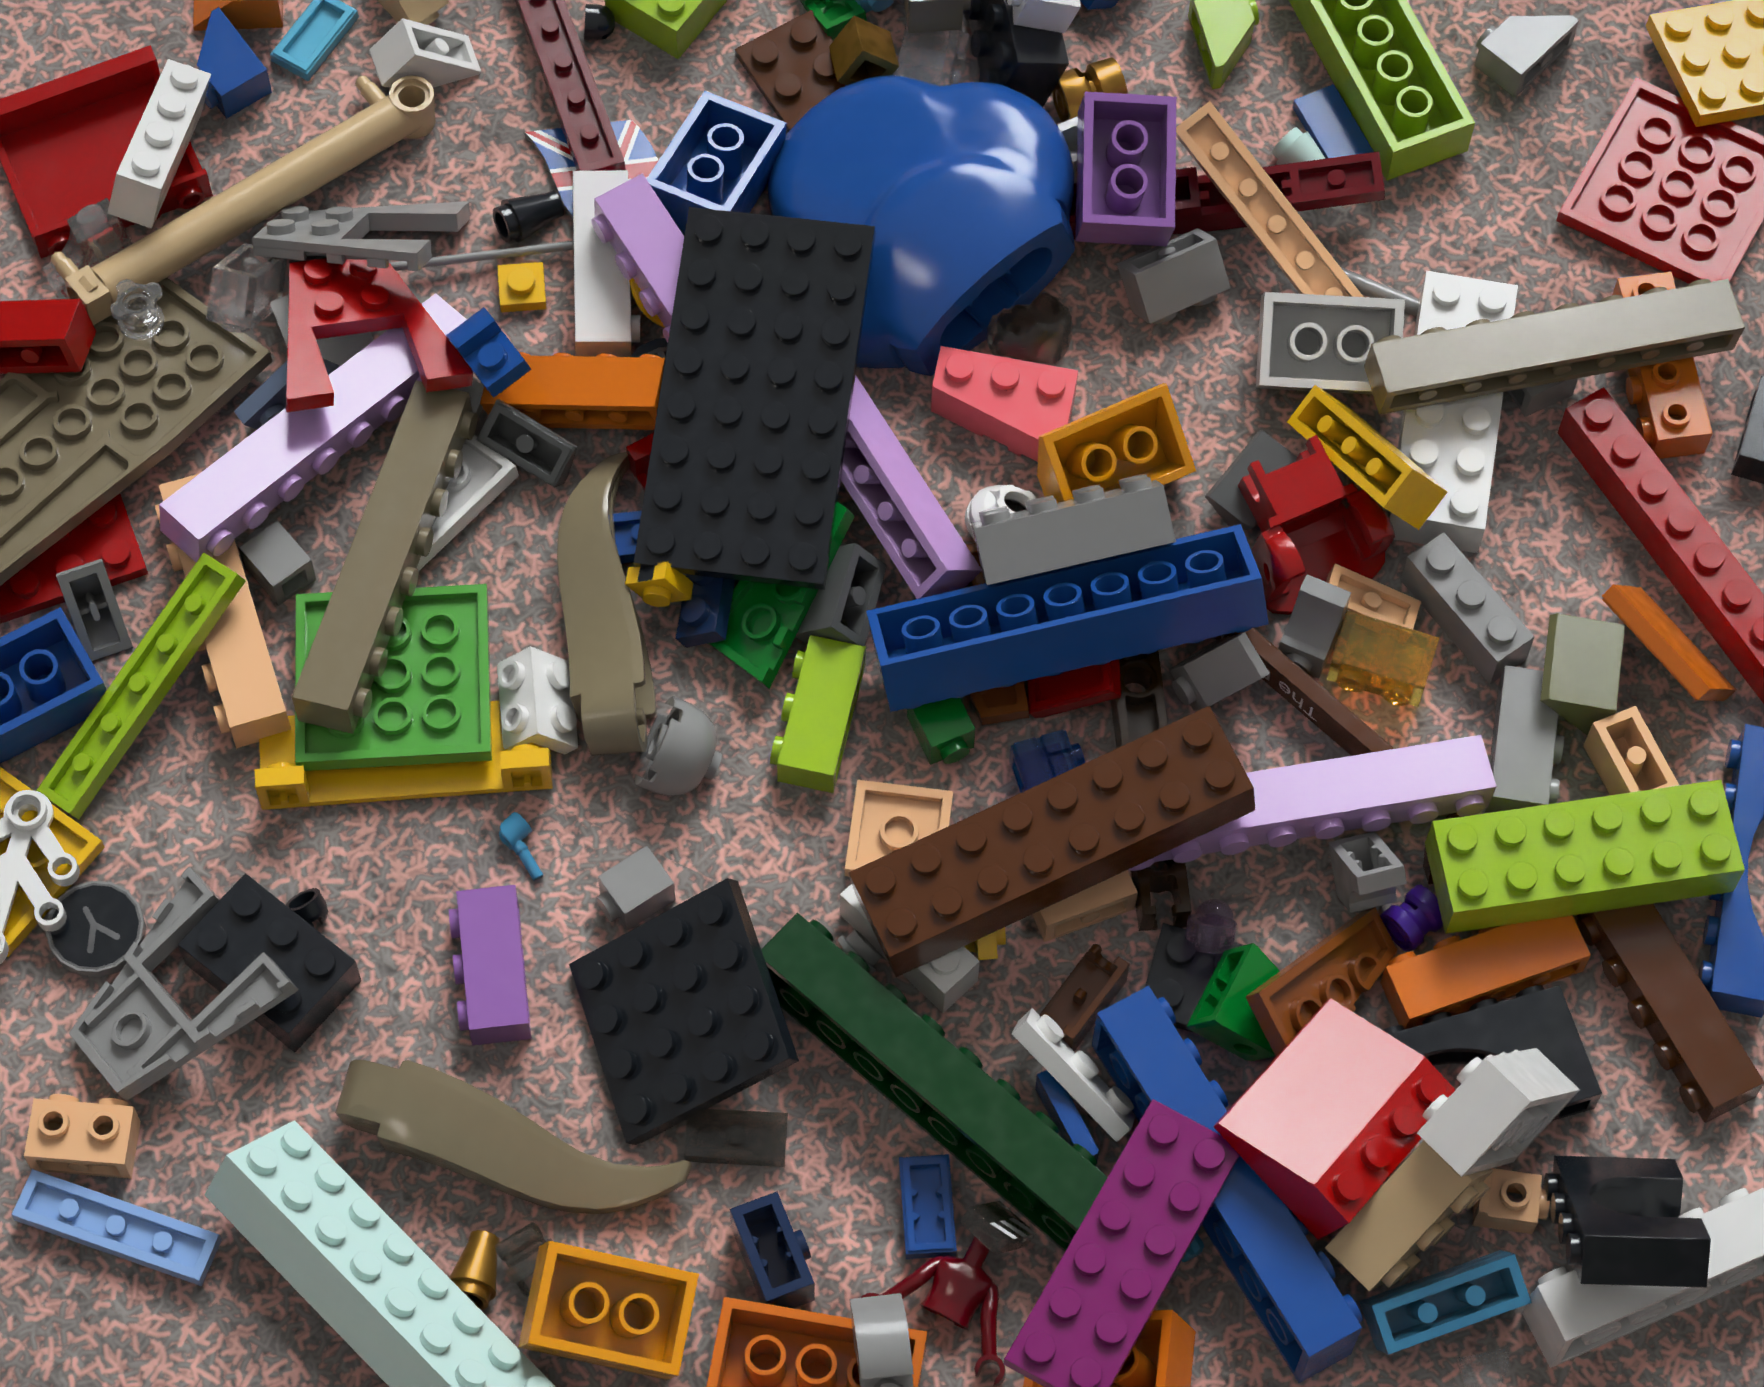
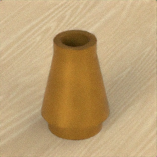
M475 1230L470 1233L468 1243L449 1278L480 1310L488 1307L489 1301L496 1296L497 1249L500 1240L493 1233Z

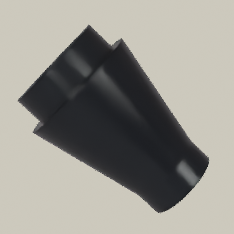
M554 190L545 194L504 199L501 201V206L493 209L495 226L505 242L515 240L520 243L554 219L564 215L563 203Z

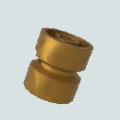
M1113 57L1088 64L1083 73L1077 67L1064 71L1051 93L1054 107L1061 123L1078 116V110L1085 91L1128 94L1121 68Z

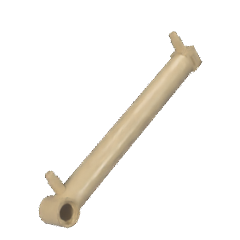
M360 76L357 78L355 85L371 106L94 267L90 268L89 265L78 269L63 252H55L51 256V262L56 267L55 270L65 281L68 299H81L93 325L114 314L113 309L402 139H419L428 135L436 123L434 89L431 83L422 77L405 76L392 84L389 95L386 96L367 76Z

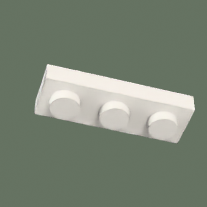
M1031 1008L1018 1020L1012 1035L1116 1142L1119 1141L1132 1128L1136 1116L1132 1112L1134 1109L1132 1102L1122 1090L1115 1086L1110 1089L1097 1075L1099 1073L1098 1067L1087 1054L1080 1050L1075 1053L1062 1039L1064 1037L1062 1029L1051 1017L1046 1014L1040 1016Z

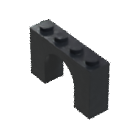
M1554 1156L1553 1173H1545L1543 1189L1546 1190L1547 1201H1550L1552 1223L1558 1224L1559 1243L1566 1244L1567 1264L1574 1265L1581 1284L1707 1288L1711 1238L1702 1218H1678L1681 1212L1683 1176L1675 1159Z

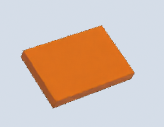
M1613 584L1602 595V600L1695 700L1725 701L1737 690L1642 587Z

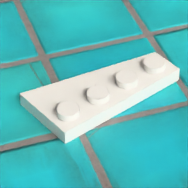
M475 435L472 440L465 439L461 450L463 452L461 471L456 479H450L447 487L448 503L445 513L441 518H435L432 526L434 533L432 547L427 557L421 556L417 566L418 572L519 476L515 464L477 441Z

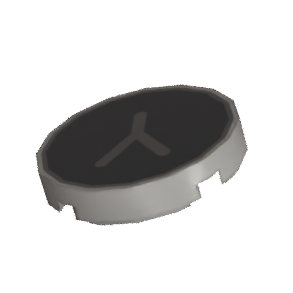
M90 881L73 886L57 899L65 909L67 915L66 922L56 931H45L52 955L64 969L72 973L84 974L87 977L101 978L118 973L124 968L127 962L123 956L133 942L138 945L141 944L143 937L145 938L146 924L140 904L128 890L112 882ZM52 908L48 913L47 920L56 918L59 911Z

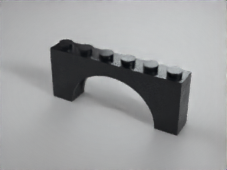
M1542 985L1531 986L1521 990L1515 995L1516 998L1498 1003L1497 999L1490 998L1475 1003L1465 1013L1451 1016L1450 1012H1441L1426 1018L1422 1022L1423 1025L1405 1029L1403 1025H1396L1383 1030L1425 1056L1433 1066L1468 1064L1475 1057L1483 1060L1490 1054L1496 1056L1502 1052L1511 1053L1516 1049L1522 1051L1537 1048L1580 1089L1552 1121L1595 1109L1602 1095L1560 985L1545 990Z

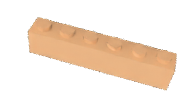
M198 474L158 485L163 501ZM159 504L154 506L160 523ZM234 539L226 552L220 556L213 555L212 558L240 575L246 582L197 652L204 650L208 652L210 663L201 665L209 693L219 690L223 703L213 706L221 734L231 732L237 749L257 743L260 738L291 730V726ZM175 543L167 544L166 547L174 572L183 570L186 577L196 562Z

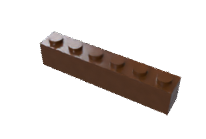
M1654 904L1578 914L1577 926L1585 943L1589 946L1595 944L1604 959L1602 961L1603 971L1608 981L1614 987L1620 986L1630 1001L1627 1006L1632 1020L1640 1029L1646 1027L1655 1042L1653 1045L1654 1054L1659 1064L1666 1071L1672 1069L1681 1084L1679 1093L1688 1110L1692 1113L1698 1112L1704 1123L1756 1098L1764 1085V1080Z

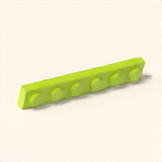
M203 552L36 791L44 794L50 801L78 820L244 585L245 579Z

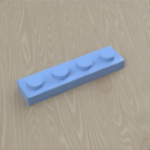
M34 1169L31 1170L12 1212V1217L17 1222L199 1286L203 1285L222 1241L217 1233Z

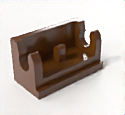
M1093 944L1088 952L1085 953L1040 1013V1016L1048 1015L1059 1025L1064 1033L1062 1039L1073 1051L1077 1049L1094 1026L1097 1013L1109 1006L1127 982L1130 963L1119 956L1113 963L1106 960L1101 955L1102 948L1098 944Z

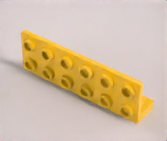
M491 701L492 761L305 771L304 765L296 766L295 715L288 716L291 730L259 739L260 769H254L255 789L262 810L553 789L551 749L531 742L515 746L511 750L503 747L500 701Z

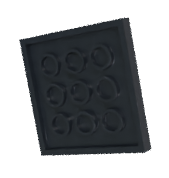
M726 878L569 964L621 1129L628 1144L637 1145L799 1061L742 891L736 880Z

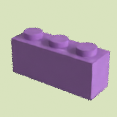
M507 885L456 891L458 908L449 909V922L452 939L461 938L462 954L453 955L456 985L465 984L466 1000L457 1001L460 1031L469 1030L472 1046L532 1039L516 886Z

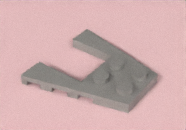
M469 201L358 208L339 206L324 210H309L305 206L286 207L252 237L254 256L306 260L307 256H326L327 263L344 264L346 262L345 259L367 260V267L388 268L389 260L407 261L408 271H419L432 258L431 240L362 238L369 231L458 232L470 220Z
M190 867L181 875L186 881L171 902L165 898L152 917L156 920V923L141 944L138 945L133 942L123 956L127 963L114 982L110 984L105 981L69 1032V1035L111 1087L125 1100L131 1099L299 990L279 966L263 952L193 1020L188 1017L151 972L178 947L180 941L220 900L204 880Z

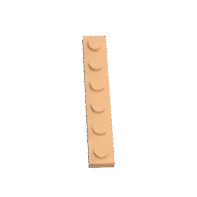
M1210 101L1176 127V137L1300 294L1364 297Z

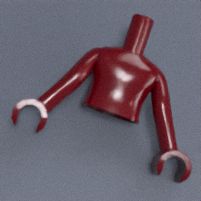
M978 1230L963 1258L951 1256L934 1257L881 1295L901 1293L902 1299H904L934 1276L930 1291L920 1305L931 1313L938 1314L965 1330H968L974 1313L982 1304L980 1316L982 1357L975 1364V1376L977 1378L980 1375L981 1369L985 1364L994 1363L1000 1368L999 1375L993 1384V1387H997L1003 1383L1006 1376L1005 1365L997 1356L999 1290L992 1278L981 1268L996 1239ZM867 1293L863 1295L861 1298L880 1295L876 1293Z

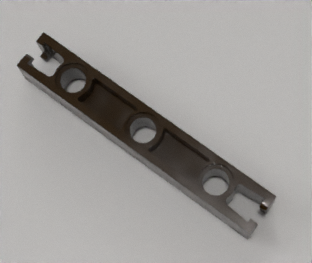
M1159 651L1143 654L1144 659H1119L1121 698L1111 700L1116 748L1168 725ZM1138 683L1146 691L1134 693L1128 690L1125 685ZM1173 859L1165 860L1164 862L1169 866V869L1165 871H1155L1150 867L1131 871L1132 880L1138 892L1135 905L1139 931L1158 929L1157 920H1155L1157 914L1156 906H1151L1150 892H1171L1174 905L1171 907L1172 916H1174L1173 926L1180 928L1188 927L1192 909L1186 862L1178 863Z

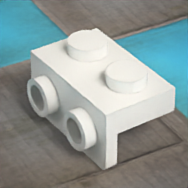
M530 646L499 662L497 665L503 747L511 750L515 746L531 742L562 754H567L577 749V719L570 699L569 661Z

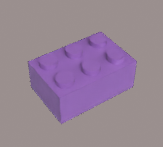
M1084 92L1078 110L1075 242L1167 247L1175 229L1177 97Z

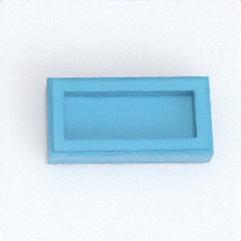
M313 0L271 52V61L309 81L359 18L358 10L340 0Z

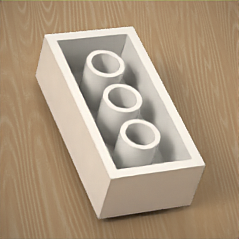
M1537 1048L1522 1051L1516 1049L1511 1053L1502 1052L1496 1056L1490 1054L1483 1060L1475 1057L1456 1077L1461 1085L1451 1096L1447 1098L1442 1094L1424 1111L1422 1117L1427 1122L1420 1128L1417 1134L1463 1177L1514 1162L1580 1089Z

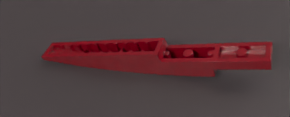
M1379 151L1262 167L1297 212L1385 200ZM1196 167L1176 169L1175 229L1172 234H1185L1197 228L1208 232L1247 227L1207 175L1197 176ZM1074 183V196L1069 222L1074 240L1076 237V183Z

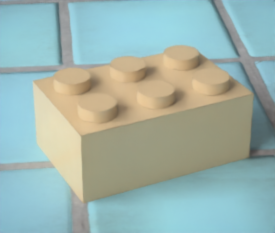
M1423 1141L1368 1200L1351 1222L1345 1225L1331 1240L1325 1249L1368 1291L1383 1284L1391 1288L1397 1281L1402 1282L1420 1264L1422 1260L1415 1255L1420 1249L1424 1252L1431 1245H1437L1455 1226V1223L1450 1219L1455 1212L1458 1215L1465 1208L1470 1209L1487 1192L1489 1187L1483 1181L1493 1170L1487 1169L1461 1177L1435 1150Z

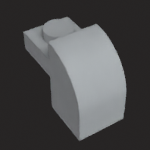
M902 1294L850 1299L854 1349L858 1363L860 1387H913L912 1355Z

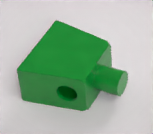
M1254 943L1225 950L1186 1027L1244 1060L1256 1061L1274 1057L1275 1054L1245 996L1280 972L1279 969Z

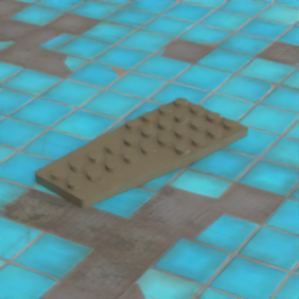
M165 278L113 309L114 314L94 325L97 332L81 372L20 374L8 372L0 380V586L175 451L272 363L270 350L173 281Z

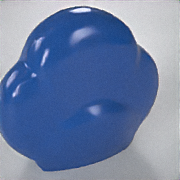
M889 75L867 78L836 90L812 107L786 134L785 141L769 174L768 200L772 216L875 226L876 235L857 361L858 368L882 369L903 368L905 366L911 372L927 376L935 375L941 346L970 351L1003 329L1040 294L1075 251L1073 231L1069 224L1074 196L1075 173L1068 144L1053 118L1041 105L1030 97L1001 84L965 82L938 86L913 78Z

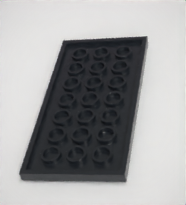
M689 207L634 557L635 567L656 566L660 562L668 561L672 568L682 574L825 590L876 235L875 226Z

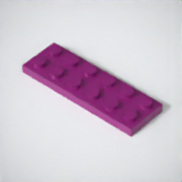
M1152 1099L1004 1358L1005 1366L1043 1387H1112L1240 1157L1221 1135Z

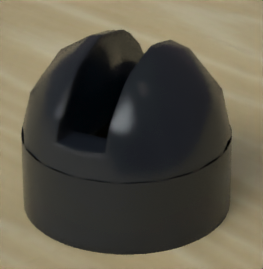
M586 4L584 40L598 41L606 39L613 33L615 28L614 14L606 6Z
M317 888L302 891L286 903V906L313 927L312 922L316 920L321 924L326 922L328 915L327 904Z

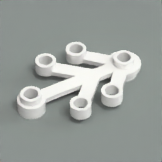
M23 790L15 793L6 803L4 817L0 819V842L11 837L7 851L0 855V964L4 962L8 955L9 948L4 937V931L19 884L34 906L35 919L43 930L56 931L66 922L67 915L62 903L51 897L27 859L32 839L49 861L47 866L48 873L55 884L59 886L72 885L77 881L80 874L76 859L71 854L64 852L49 828L54 818V810L50 800L41 792L34 790ZM34 810L38 812L37 817L31 821L25 822L21 820L22 815L27 811ZM61 864L72 865L71 871L66 875L55 873L57 867ZM53 908L59 911L57 917L53 920L42 919L43 913L48 909Z

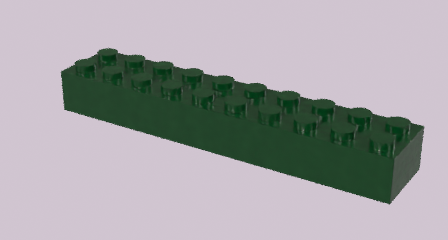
M797 912L761 949L781 1008L1065 1252L1108 1178L1096 1167L1097 1161L1093 1155L1079 1144L1071 1146L1058 1135V1127L1047 1115L1040 1111H1036L1033 1114L1019 1102L1021 1100L1019 1093L1008 1082L1000 1078L995 1081L982 1070L983 1065L973 1052L963 1046L957 1049L944 1038V1030L933 1018L926 1014L920 1017L907 1006L908 1001L898 988L888 982L882 985L869 974L871 970L868 964L853 951H848L847 954L832 942L834 938L824 925L814 919L808 922Z

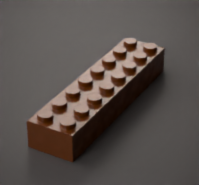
M1209 705L849 872L855 895L895 977H899L1255 811L1254 787Z

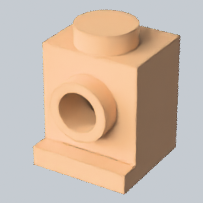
M1491 1168L1493 1170L1492 1173L1483 1181L1489 1189L1474 1204L1472 1226L1533 1234L1538 1224V1219L1547 1220L1550 1201H1547L1546 1190L1541 1189L1542 1175ZM1506 1192L1522 1194L1523 1200L1521 1202H1513L1507 1197Z

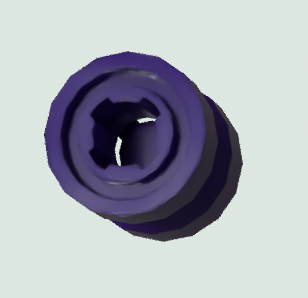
M1416 885L1407 892L1401 905H1392L1380 915L1392 940L1405 952L1414 951L1424 942V935L1429 931L1437 932L1443 927L1437 897L1422 885Z

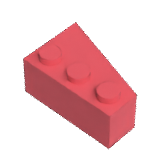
M941 346L932 384L931 412L981 437L985 435L1007 446L1008 451L1020 457L1023 454L1038 462L1039 436L1070 423L1076 395L1078 370Z

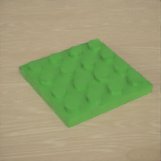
M487 584L419 587L415 589L412 596H406L401 607L403 609V621L400 631L396 637L390 636L386 647L388 659L385 671L381 677L375 676L370 689L372 690V703L368 715L365 718H359L355 731L351 734L298 721L295 711L296 766L304 765L305 771L492 761ZM333 592L296 594L295 687Z

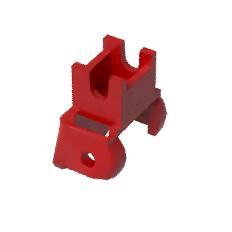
M1317 435L1308 438L1305 443L1308 450L1301 452L1295 460L1296 462L1266 474L1259 460L1254 461L1247 468L1249 475L1242 477L1238 484L1262 532L1257 537L1251 551L1262 576L1266 608L1276 614L1291 615L1306 575L1308 574L1326 582L1328 574L1335 563L1373 579L1384 565L1385 551L1395 538L1393 525L1383 508L1363 489L1358 491L1353 483L1343 486ZM1346 498L1348 503L1350 504L1349 508L1347 509L1341 503L1342 499Z

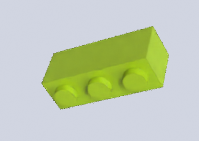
M810 635L806 652L797 651L792 671V678L798 679L795 694L787 693L785 696L781 721L787 722L784 737L775 736L770 757V764L777 765V782L834 793L866 666V646Z

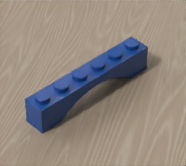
M1745 724L1738 740L1731 739L1729 742L1725 767L1733 769L1732 782L1725 783L1723 786L1745 871L1733 892L1708 895V899L1716 901L1715 916L1708 915L1705 922L1703 944L1711 945L1709 961L1702 960L1698 976L1719 1010L1762 1018L1764 1015V936L1752 909L1748 888V858L1757 827L1764 820V727Z

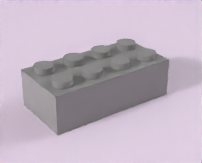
M1147 474L1119 480L1120 488L1104 492L1103 487H1100V485H1093L1073 490L1074 499L1057 503L1056 498L1051 495L1026 501L1027 510L1010 513L1007 506L979 512L980 520L971 522L986 584H995L1176 542L1164 485L1157 480L1151 481Z

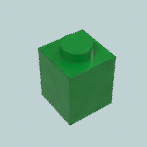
M949 698L923 704L918 708L907 709V718L930 765L942 760L945 764L955 763L966 757L970 749L974 748L976 729L960 698Z

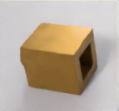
M856 16L851 18L829 46L837 82L844 85H850L867 78L893 75L899 67L890 31Z

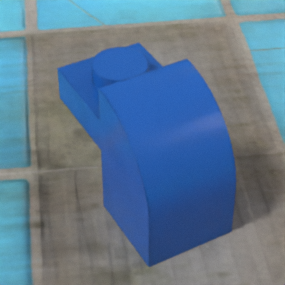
M484 307L446 334L450 342L493 398L532 370Z

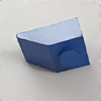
M218 7L211 11L197 67L199 70L211 74L205 104L210 109L217 106L227 119L272 93L266 67L221 9Z

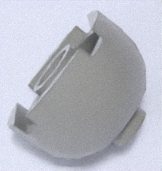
M672 696L665 702L673 706L668 716L658 713L647 736L646 752H641L639 760L645 757L649 759L644 778L635 775L634 778L636 786L664 796L686 794L696 789L704 777L711 780L716 774L722 758V753L715 751L717 734L710 718L704 711L693 704Z

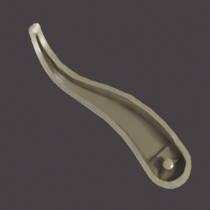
M626 452L609 456L595 466L579 482L563 509L558 531L557 562L568 646L570 699L579 722H582L584 739L591 756L646 752L647 719L653 718L657 714L655 688L648 651L630 589L625 585L626 577L615 539L613 511L617 491L623 476L631 467Z
M366 1060L351 1061L335 1112L344 1124L376 1135L384 1150L440 1166L536 1205L570 1213H614L654 1201L684 1185L692 1167L691 1162L687 1160L650 1167L614 1164L583 1153L555 1137L499 1099L460 1079L409 1060L403 1061L399 1069Z

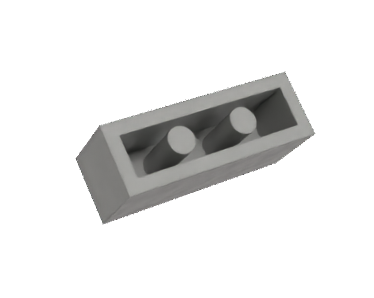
M1445 532L1407 556L1401 576L1402 583L1417 600L1421 601V605L1489 684H1492L1501 677L1505 665L1516 667L1527 660L1535 636Z
M1507 665L1504 667L1498 684L1490 766L1497 787L1484 813L1557 803L1560 781L1559 779L1552 778L1553 763L1560 764L1564 746V736L1556 735L1557 721H1564L1565 719L1540 701L1544 671Z

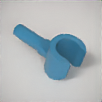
M513 812L501 823L499 837L509 849L514 850L516 855L519 856L532 880L535 881L544 875L528 847L523 842L532 832V829L520 814Z

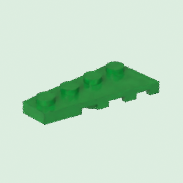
M838 501L828 569L854 518V515L848 508ZM740 580L733 591L726 640L708 644L770 689L819 589Z

